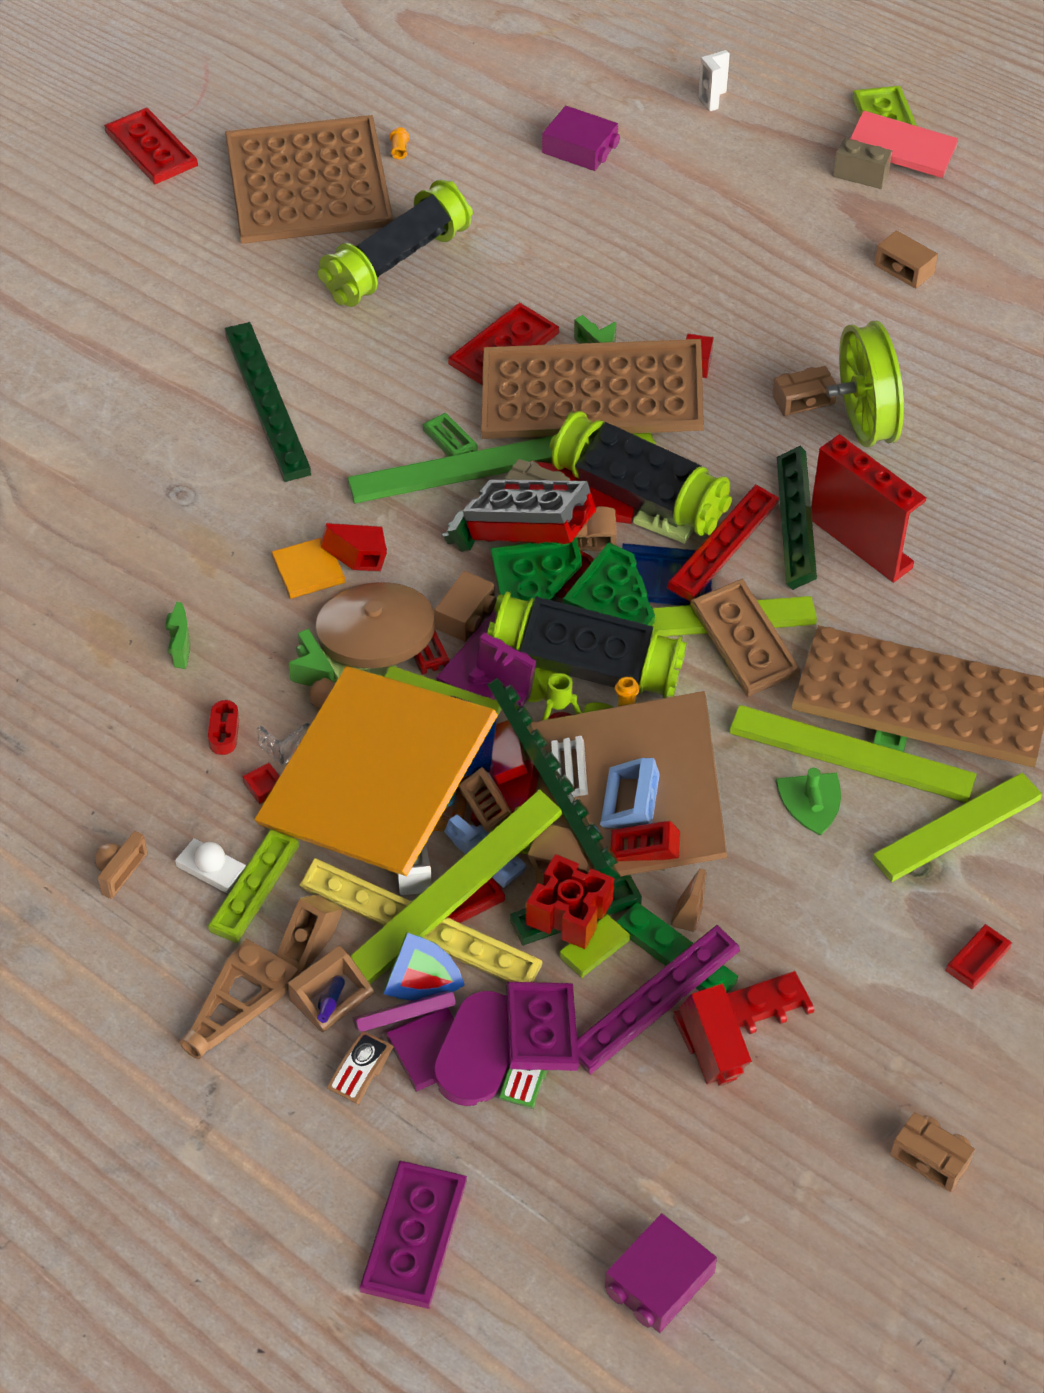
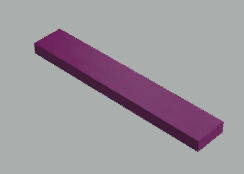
M718 925L714 926L577 1039L579 1064L591 1075L740 951V946Z

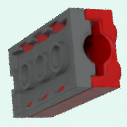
M489 480L479 491L480 497L473 498L463 510L473 540L567 544L574 540L596 512V507L587 481Z

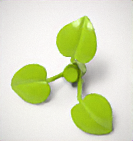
M535 667L531 696L527 701L539 702L545 698L547 701L541 721L548 720L552 708L562 710L570 703H572L576 714L582 713L577 703V695L572 694L573 681L568 675ZM602 702L588 703L584 708V713L614 708V706Z

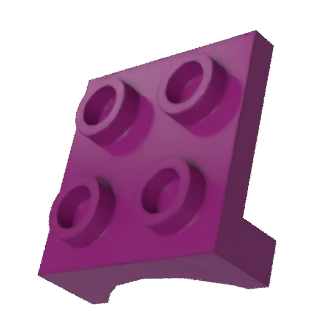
M483 633L479 640L477 664L470 673L468 682L473 685L489 684L498 678L505 686L511 684L521 698L517 701L521 708L531 696L536 660L532 659L528 654L519 652L506 645L501 639L493 638Z

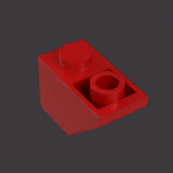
M326 523L320 541L321 548L352 570L381 572L387 554L382 526Z

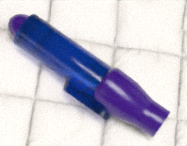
M341 976L333 978L327 994L321 995L319 999L318 1009L320 1012L317 1019L322 1023L328 1021L336 1008L337 1001L345 985V980Z

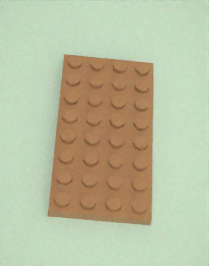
M701 339L484 347L482 439L554 436L559 433L567 415L570 412L575 413L577 411L586 413L591 421L602 420L629 433L704 431Z
M818 625L794 696L792 710L1035 768L1044 729V678Z

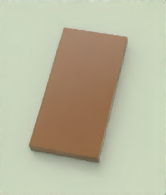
M743 578L691 600V608L747 697L800 675V667Z

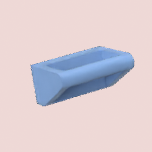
M639 758L609 768L600 821L602 827L620 829L652 823L660 776L654 758ZM620 779H638L634 808L615 813Z

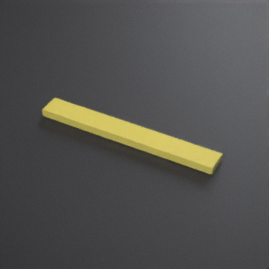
M316 858L313 859L299 885L301 889L314 895L318 894L330 902L382 926H385L412 902ZM447 917L424 937L439 945L450 957L505 982H534L543 964L542 960Z

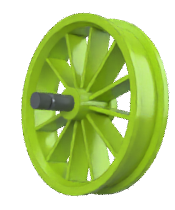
M877 320L870 321L865 327H858L854 324L847 325L842 331L839 346L841 384L826 386L827 396L843 395L848 419L857 440L862 446L866 448L872 447L877 441L882 440L886 443H895L900 438L903 428L904 397L899 363L892 340L884 325Z

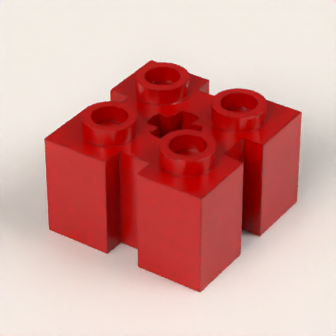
M555 854L544 872V885L538 883L526 902V925L548 934L551 933L552 929L562 932V940L586 949L597 929V918L603 919L613 901L615 878L594 869H590L588 874L579 871V863Z

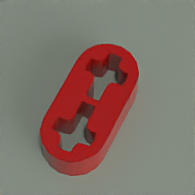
M230 700L216 702L212 706L208 729L209 746L212 752L218 755H227L233 752L237 745L240 721L238 706ZM224 713H229L226 722L222 721L221 717H223ZM221 733H226L224 742H218L221 740Z

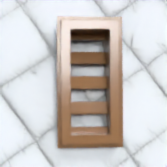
M483 767L458 785L461 793L487 833L499 826L512 814L494 779ZM486 786L488 787L485 791H483L481 794L475 797V794L480 792ZM490 794L493 795V796H491L489 799H487L486 801H484L482 804H479V802H481L483 799H485V798H486L487 796H489ZM495 801L497 802L496 805H494L492 808H490L488 811L484 813L483 810H485ZM499 809L502 810L499 814H497L495 817L488 821L487 818H489Z
M699 868L678 899L671 920L673 927L692 932L696 930L703 909L706 870Z

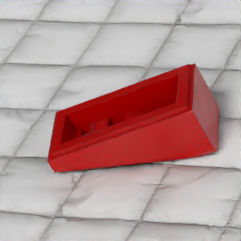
M670 820L611 830L610 850L618 861H651L679 858L680 831ZM628 838V850H624V839ZM637 838H640V848H637ZM650 838H654L653 846H650Z

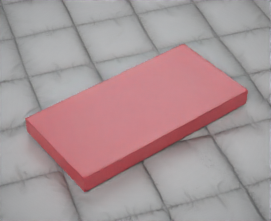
M864 110L850 140H857L862 143L892 150L891 163L943 178L958 143V138Z

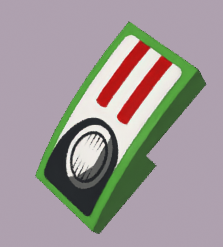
M509 1068L500 1099L534 1110L542 1080L545 1079L548 1070Z

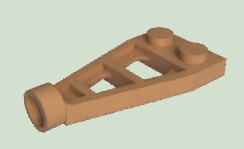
M246 938L225 962L192 1028L180 1040L181 1047L193 1058L200 1059L207 1050L214 1048L280 1000L288 990V982L299 975V969ZM239 977H243L261 988L259 994L244 1003L229 995L234 981ZM219 1004H223L236 1012V1015L222 1026L210 1020V1016Z

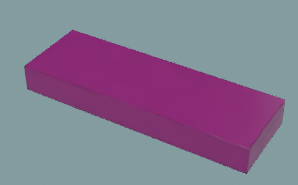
M447 990L352 1018L355 1029L363 1032L454 1006L456 1001L454 993Z

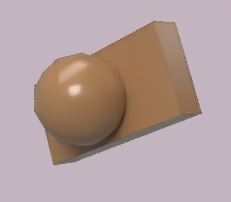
M134 830L122 847L118 844L107 843L97 849L95 864L101 871L98 881L102 895L110 899L114 898L147 856L148 851L143 834Z

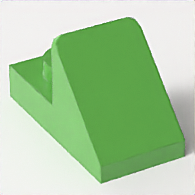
M582 315L574 319V339L579 344L616 342L617 323L613 322L599 330L595 323H591Z
M306 629L299 632V646H296L299 658L290 661L288 664L290 680L307 686H312L316 681H320L323 678H328L335 682L334 669L310 630Z

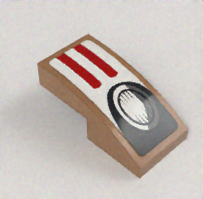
M363 1031L340 1063L327 1089L359 1105L374 1075L379 1076L394 1046Z

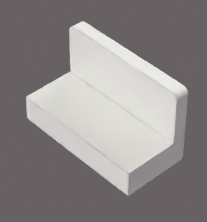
M727 50L701 57L698 97L709 111L718 109L719 94H723L727 90L729 52Z

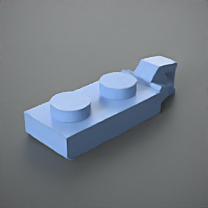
M458 814L449 819L444 830L455 846L465 855L489 834L481 825L478 827L470 826ZM515 856L492 878L504 888L524 873L526 864Z

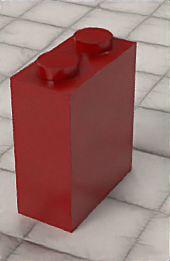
M720 984L692 993L680 1005L679 1010L706 1084L717 1081L718 1086L737 1080L738 1076L745 1073L743 1069L752 1060L724 985Z

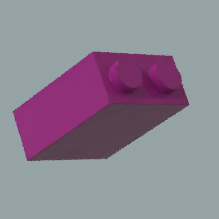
M565 105L542 133V153L596 171L600 164L607 160L611 150L615 149L619 144L618 123Z
M661 1213L606 1271V1292L617 1304L622 1305L624 1303L634 1312L635 1318L647 1328L653 1327L657 1332L661 1333L715 1273L717 1257Z

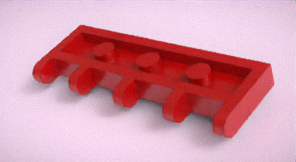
M796 971L727 994L739 1028L745 1026L749 1034L757 1032L755 1022L775 1016L779 1024L787 1022L785 1012L799 1007H803L807 1015L814 1013L813 1003ZM680 1010L674 1011L673 1019L690 1054H694L695 1051Z

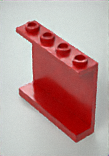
M838 434L819 448L811 504L812 522L894 583L913 569L914 560L903 553L909 515L925 503L927 497L845 437Z

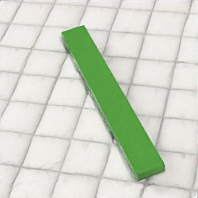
M553 436L348 477V485L354 504L508 473L512 470L518 458L526 462L536 461L552 464V450L549 446Z

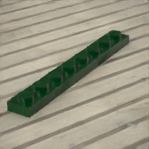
M251 322L226 327L225 335L284 482L311 476L310 465Z
M496 678L488 684V687L559 808L562 810L597 871L616 880L620 877L619 872L614 866L618 863L617 858L608 847L604 848L600 842L604 838L602 833L593 822L589 824L586 816L589 815L587 808L579 798L575 800L572 792L575 791V788L565 775L561 777L558 769L561 768L559 761L552 752L547 753L544 746L548 743L538 729L534 730L531 723L534 722V719L524 706L520 708L517 701L521 698L511 684L505 686Z

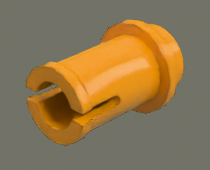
M398 127L390 133V141L392 142V157L400 160L407 156L409 134L404 128Z
M623 677L615 685V692L618 695L617 707L636 703L639 685L635 679Z

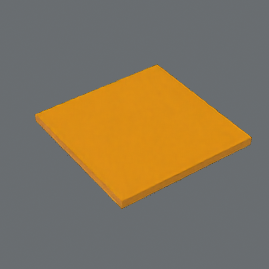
M346 666L254 820L260 826L407 877L498 714L494 709Z

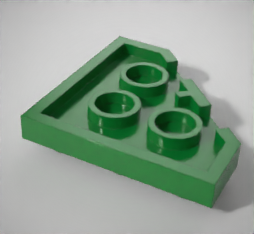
M577 537L567 544L543 542L491 548V559L499 594L504 596L508 591L511 593V597L528 602L531 598L536 597L551 600L582 566V557Z
M609 542L563 598L564 604L650 626L655 623V613L649 604L647 590L642 576L639 575L636 567L637 562L634 554Z

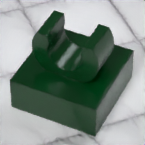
M458 511L453 521L448 523V533H443L442 536L447 544L455 543L461 552L470 551L475 540L472 539L463 511Z

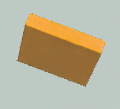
M321 538L272 551V559L290 599L345 583V576L337 558L321 548Z

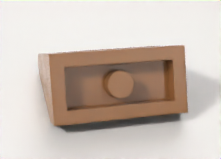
M340 945L288 982L290 1001L321 1032L326 1031L375 993L352 958ZM346 975L359 989L336 1006L326 1023L320 1022L317 1019L319 1012L310 1000L333 984L336 977Z

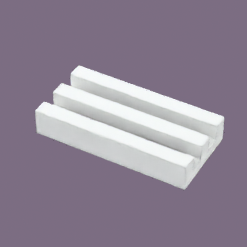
M576 736V740L573 741L570 738H565L562 743H558L557 740L551 741L552 753L560 765V751H564L566 777L573 786L571 749H576L579 788L572 792L573 797L588 795L585 748L582 736ZM559 768L558 772L562 777V768Z

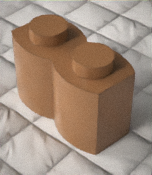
M604 506L596 507V512L576 536L581 551L588 549L601 552L608 542L616 545L615 509Z

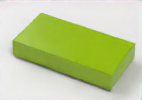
M607 914L597 922V929L586 949L570 943L560 951V958L583 978L629 942L630 934Z

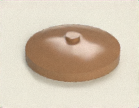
M389 582L367 583L342 591L322 607L316 620L317 638L322 650L333 660L357 668H381L404 662L421 652L428 645L435 631L434 611L429 600L422 593L411 587Z

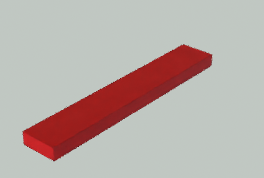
M755 484L670 579L667 588L689 602L696 598L777 506L779 497Z

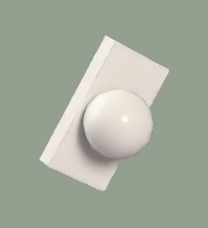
M195 838L175 860L176 867L227 894L230 893L246 868V865L225 855L224 850L218 843H203Z

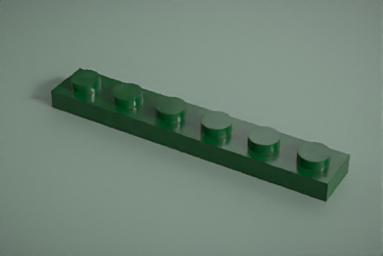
M801 446L776 457L786 584L792 590L817 579L807 455Z

